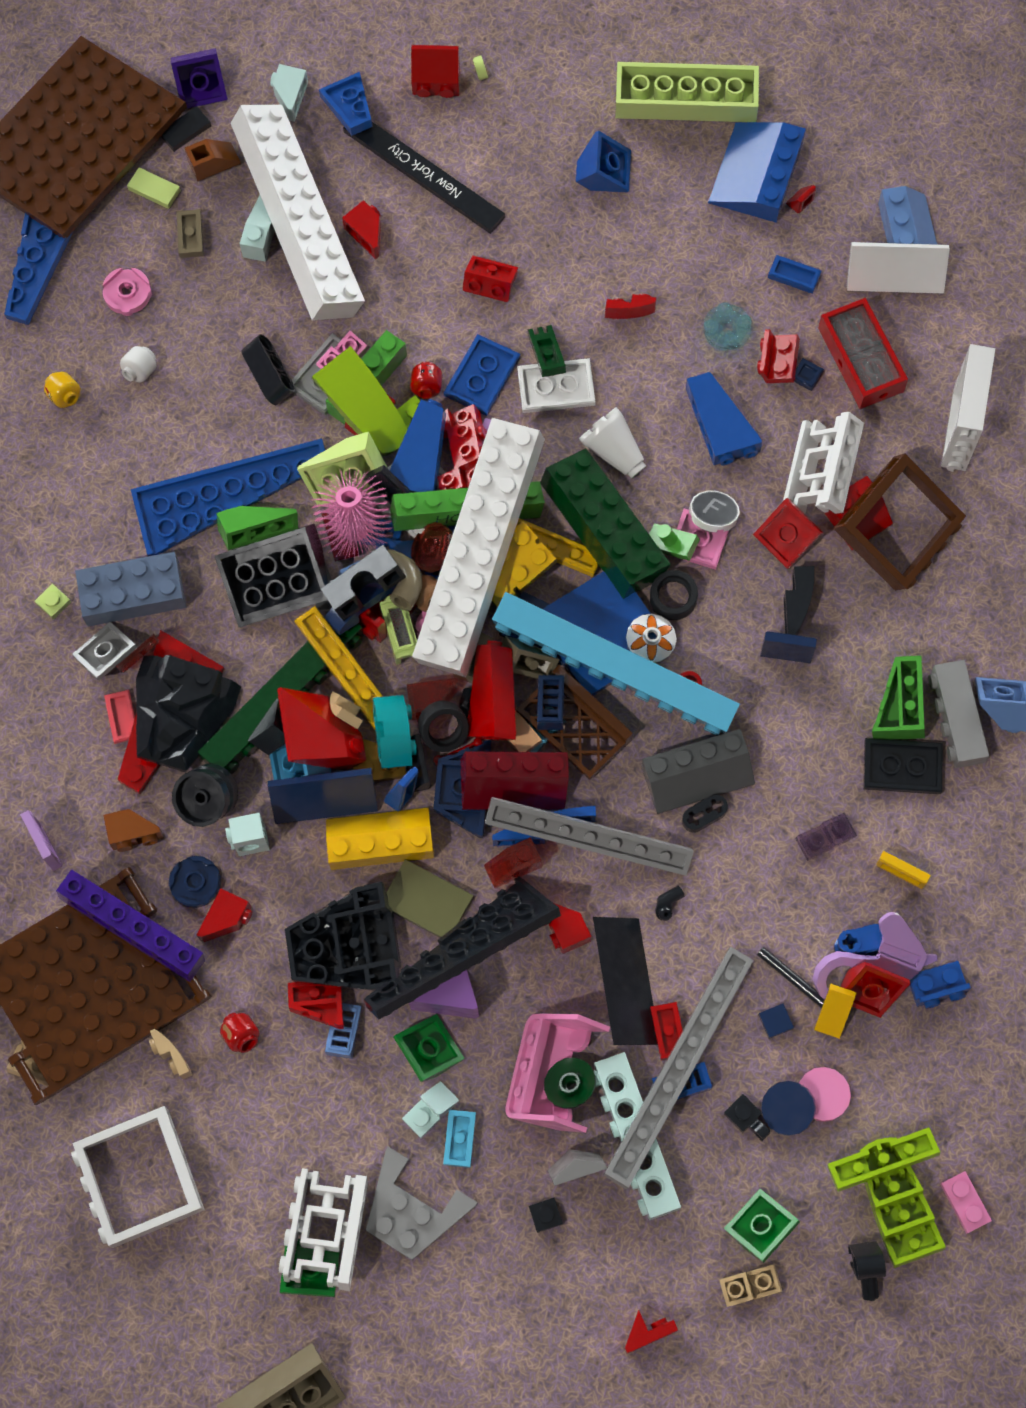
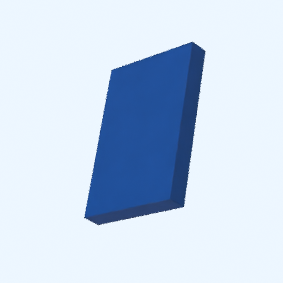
M477 334L443 393L444 396L466 407L474 404L481 414L487 416L519 361L520 353Z

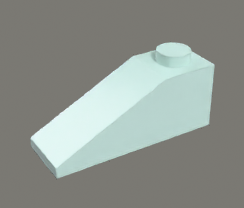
M260 195L245 223L240 248L244 258L266 262L275 230Z

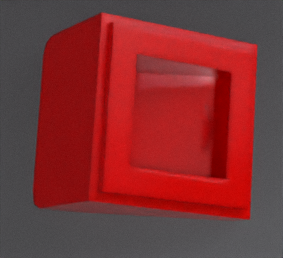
M811 185L801 188L786 204L796 213L800 214L814 200L816 186Z

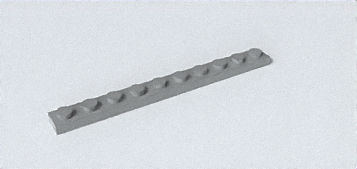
M732 947L727 950L611 1159L603 1176L627 1190L631 1185L753 962L751 958Z

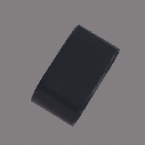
M876 1241L849 1244L848 1252L852 1254L853 1262H850L857 1280H861L862 1298L867 1301H875L879 1297L877 1278L886 1277L883 1253Z

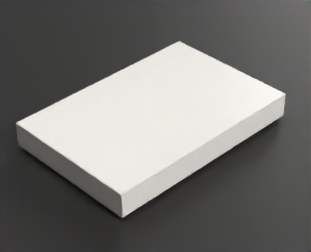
M590 358L564 361L566 373L542 377L538 364L517 366L522 412L530 413L595 406Z

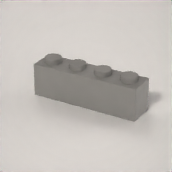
M965 660L934 665L928 679L930 688L935 689L937 696L934 700L936 712L941 713L943 722L940 724L943 737H947L949 743L946 749L948 760L950 762L953 761L955 768L985 763L989 758V753Z

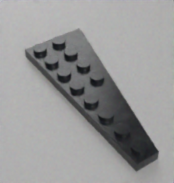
M518 876L514 879L515 884L508 890L501 889L497 892L498 898L493 902L482 904L479 907L478 914L462 920L438 939L439 945L430 952L427 950L423 951L420 954L421 959L413 966L406 965L403 967L398 978L395 980L391 979L389 982L386 981L364 998L367 1009L378 1019L390 1015L398 1008L413 1002L419 996L436 989L440 984L483 962L486 958L498 951L504 950L519 939L527 937L540 927L551 923V921L561 916L559 907Z

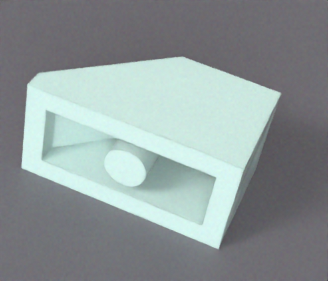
M279 64L277 72H273L270 84L274 89L276 99L283 106L289 120L295 122L308 85L307 72L303 69Z

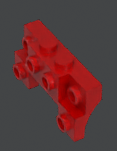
M474 404L453 414L448 409L445 410L444 438L449 439L454 469L437 476L439 490L469 488L487 434L482 423L481 413Z

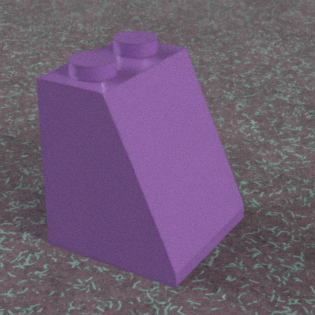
M467 970L409 1003L411 1010L474 1019L479 1017L478 1006Z

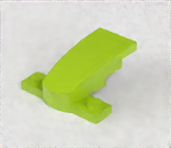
M351 346L312 376L314 382L327 395L328 401L344 417V421L358 435L365 432L370 433L382 457L400 448L420 402L416 395L396 409L378 380Z
M930 1127L898 1139L896 1137L877 1139L863 1147L859 1153L828 1163L827 1165L838 1192L862 1183L865 1184L879 1232L894 1268L938 1253L946 1248L934 1222L935 1217L923 1195L924 1190L911 1168L914 1164L940 1155V1150Z

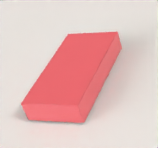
M125 690L104 695L114 744L129 741L135 720L130 691Z

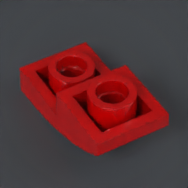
M632 294L631 302H626L619 298L607 299L605 318L632 319L655 313L656 297H651L648 294Z

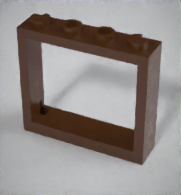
M904 453L894 456L833 529L897 591L909 589L916 583V576L931 565V558L935 553H939L947 545L946 540L949 536L959 531L962 527L961 522L966 515ZM902 472L948 518L903 574L856 528Z

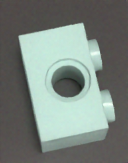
M260 813L228 819L230 827L225 828L227 841L230 843L232 850L236 849L239 856L270 850L266 826Z

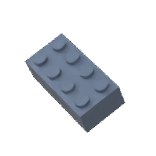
M175 552L75 570L82 617L87 626L187 608L180 565Z

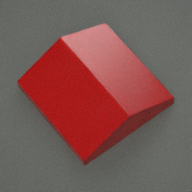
M863 962L847 971L840 987L856 992L852 1007L881 1018L911 983L907 978L868 962Z

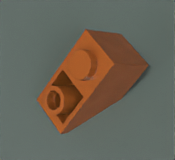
M204 139L185 147L188 163L197 181L241 164L231 142Z
M130 809L103 815L109 845L118 852L129 851L133 849L134 845L142 843L144 846L154 845L158 843L159 839L164 838L160 827Z

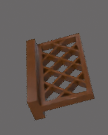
M558 665L552 671V675L564 676V695L568 698L564 699V704H574L578 707V716H563V721H578V733H563V730H560V733H549L546 730L537 729V716H530L525 709L531 704H538V689L516 711L559 752H568V760L590 780L623 747H626L632 741L633 732L566 670ZM544 685V689L549 687V685ZM581 721H593L596 724L597 733H581ZM563 738H579V751H568L563 746ZM581 738H597V750L582 751ZM600 738H611L617 745L612 750H600ZM573 755H579V761ZM582 755H597V764L590 771L582 764Z

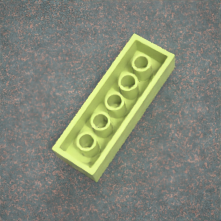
M617 62L615 118L756 122L759 107V66Z

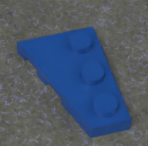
M360 72L319 89L320 98L351 136L373 127Z

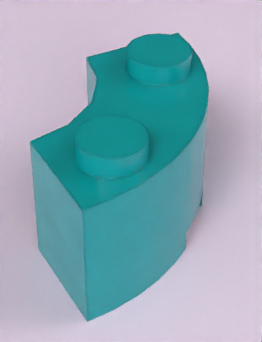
M404 695L373 698V721L376 731L377 753L382 769L412 766V755H416L415 740H411L409 720H412V710L410 704L406 705Z

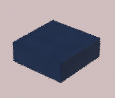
M802 358L796 368L794 382L812 391L823 374L824 369Z
M784 1004L758 1014L768 1039L794 1029Z

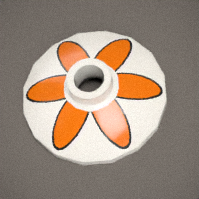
M655 614L641 615L633 620L628 627L626 635L629 650L654 663L661 662L670 656L675 648L677 639L675 629L671 623L664 617ZM654 632L657 638L650 639L648 633Z

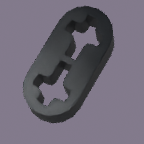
M712 795L688 808L682 817L683 827L689 832L696 833L722 819L728 809L726 799L720 795ZM711 802H715V804H722L720 808V813H718L716 810H713L710 813L706 812L711 808ZM692 814L694 817L703 814V817L698 820V825L696 826L694 823H688L689 815Z

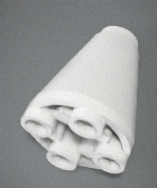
M617 407L605 417H601L592 425L593 428L591 430L589 429L579 438L586 448L624 475L628 474L630 478H633L646 467L643 462L644 458L629 426Z

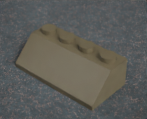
M311 1343L218 1404L217 1408H332L346 1399V1396L313 1343Z

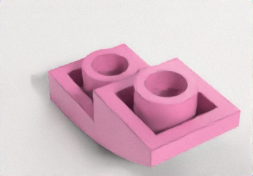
M349 331L335 348L331 346L316 365L322 369L350 346L361 358L369 349V346L352 331Z

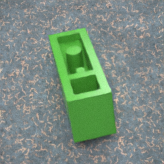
M238 506L216 513L218 531L228 550L298 529L296 509Z

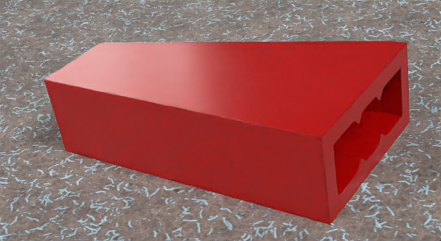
M489 640L487 645H477L467 737L485 740H516L512 648L502 647L503 642Z

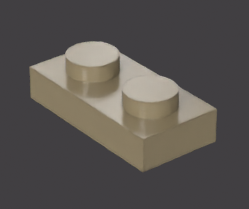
M201 210L176 211L180 258L204 256Z

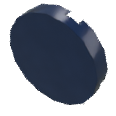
M190 856L181 862L179 861L174 866L169 876V887L178 903L186 907L199 908L208 905L216 898L221 888V876L211 860L203 856Z
M793 1081L776 1083L768 1089L763 1097L761 1107L763 1118L767 1125L778 1134L788 1136L800 1134L812 1124L816 1114L815 1099L809 1089L800 1083Z

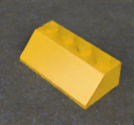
M429 807L326 819L327 853L331 870L404 862L405 859L414 861L434 858Z

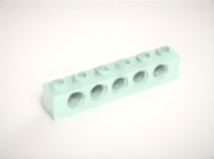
M625 1052L594 1063L596 1087L601 1085L604 1096L600 1097L605 1112L610 1111L613 1121L609 1122L614 1138L619 1137L620 1141L623 1140L643 1103ZM611 1080H620L624 1088L619 1092L611 1091L608 1086ZM621 1105H628L632 1108L633 1114L628 1118H623L618 1114L617 1109ZM655 1139L646 1155L651 1160V1167L646 1170L639 1168L631 1183L632 1189H638L641 1199L637 1200L642 1216L647 1215L649 1221L681 1209L657 1139ZM649 1182L658 1183L661 1188L660 1194L656 1196L649 1195L645 1189L646 1184Z

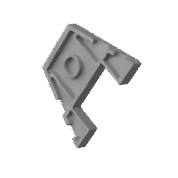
M388 1146L385 1151L366 1231L413 1261L448 1229L473 1210L478 1202L456 1190L443 1213L440 1214L395 1185L409 1159Z

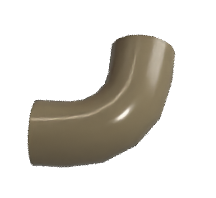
M388 549V552L406 576V578L397 583L390 595V600L397 607L410 611L417 602L422 590L421 571L411 558L401 552Z

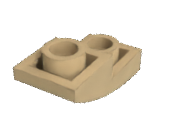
M156 1029L151 1030L150 1033L153 1039L149 1040L154 1055L159 1054L163 1060L172 1056V1059L168 1061L173 1074H179L182 1079L192 1076L193 1074L178 1049Z
M774 1264L719 1280L727 1307L783 1292Z

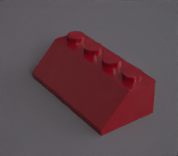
M465 751L460 759L462 810H488L492 797L541 810L565 809L569 780L568 752Z

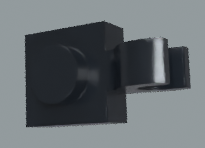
M744 1094L724 1112V1115L742 1133L749 1128L761 1141L770 1134V1130L757 1120L762 1115V1112Z

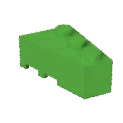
M921 656L895 657L884 697L879 707V713L873 726V739L925 738Z

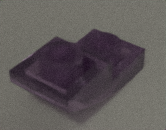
M843 813L824 821L816 828L799 834L795 839L805 858L809 861L855 838L857 834L846 814Z

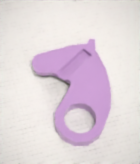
M889 912L879 920L882 941L876 956H865L841 951L824 956L816 965L813 982L816 991L825 999L829 989L826 986L827 976L836 967L844 965L853 968L863 962H868L911 980L922 970L923 966L937 961V955L926 954L920 941L905 920L898 913Z

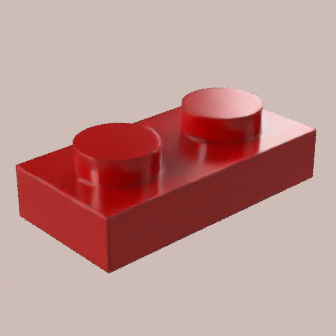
M677 1002L650 1007L661 1061L667 1060L683 1031Z

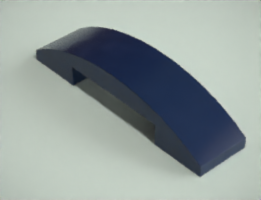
M369 583L360 592V600L365 606L364 608L343 621L332 607L324 618L331 628L341 635L360 622L359 615L389 596L396 585L385 592L380 584Z

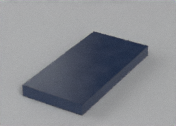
M371 768L268 781V791L275 824L378 811Z

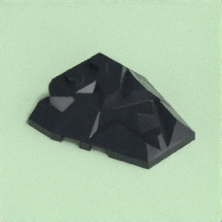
M155 655L144 656L136 677V757L186 773L199 757L198 751L219 731L226 718L230 717L233 713L241 686L231 679L222 677L223 673L218 670L171 655H165L163 658Z
M383 882L356 887L349 891V895L338 901L333 900L328 903V907L316 914L313 912L285 928L292 981L374 991L386 981L395 980L400 976L401 959L394 914L389 906Z

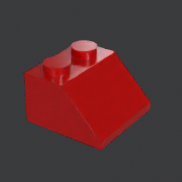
M411 45V84L413 95H418L419 97L434 95L444 98L459 96V46Z
M868 476L849 486L843 513L835 514L831 510L824 513L834 527L872 483ZM883 496L856 526L868 540L893 525Z

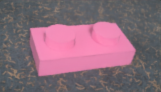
M966 1171L940 1184L966 1234L992 1221Z

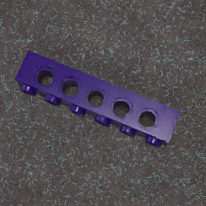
M72 869L56 890L60 900L189 982L192 981L205 962L203 952Z

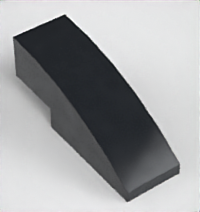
M794 566L792 573L793 590H785L783 597L785 634L798 635L805 621L813 593L815 566Z

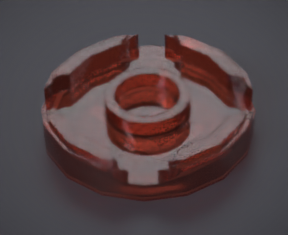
M437 522L423 527L425 530L421 534L418 533L411 547L412 560L424 572L432 573L442 568L453 535L447 526Z
M153 633L116 667L121 672H126L159 643L158 637Z

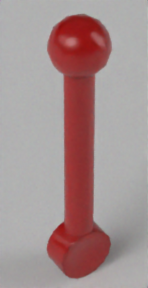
M475 738L472 743L463 746L453 752H450L444 756H435L433 762L437 766L439 758L445 757L447 755H455L460 750H463L468 747L470 749L478 745L483 744V740L480 738Z

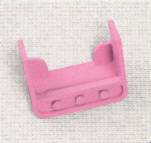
M579 1014L531 1015L524 1027L506 1102V1115L521 1122L559 1131L586 1133L587 1127L572 1122V1109L557 1107L548 1100L544 1091V1079L548 1070L556 1062L565 1058H572L573 1052H581L588 1047L592 1032H609L610 1027Z

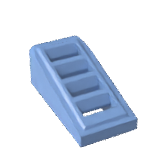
M343 1003V1011L354 1012V1018L343 1016L344 1022L352 1023V1027L344 1026V1029H337L330 1026L325 1048L326 1055L353 1058L362 1006ZM336 1031L350 1033V1036L343 1037L335 1034ZM334 1041L345 1042L348 1045L347 1047L334 1046Z

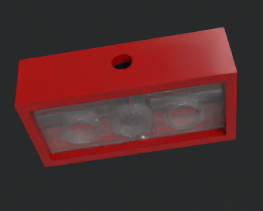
M866 297L821 315L818 329L859 409L904 392L908 378Z

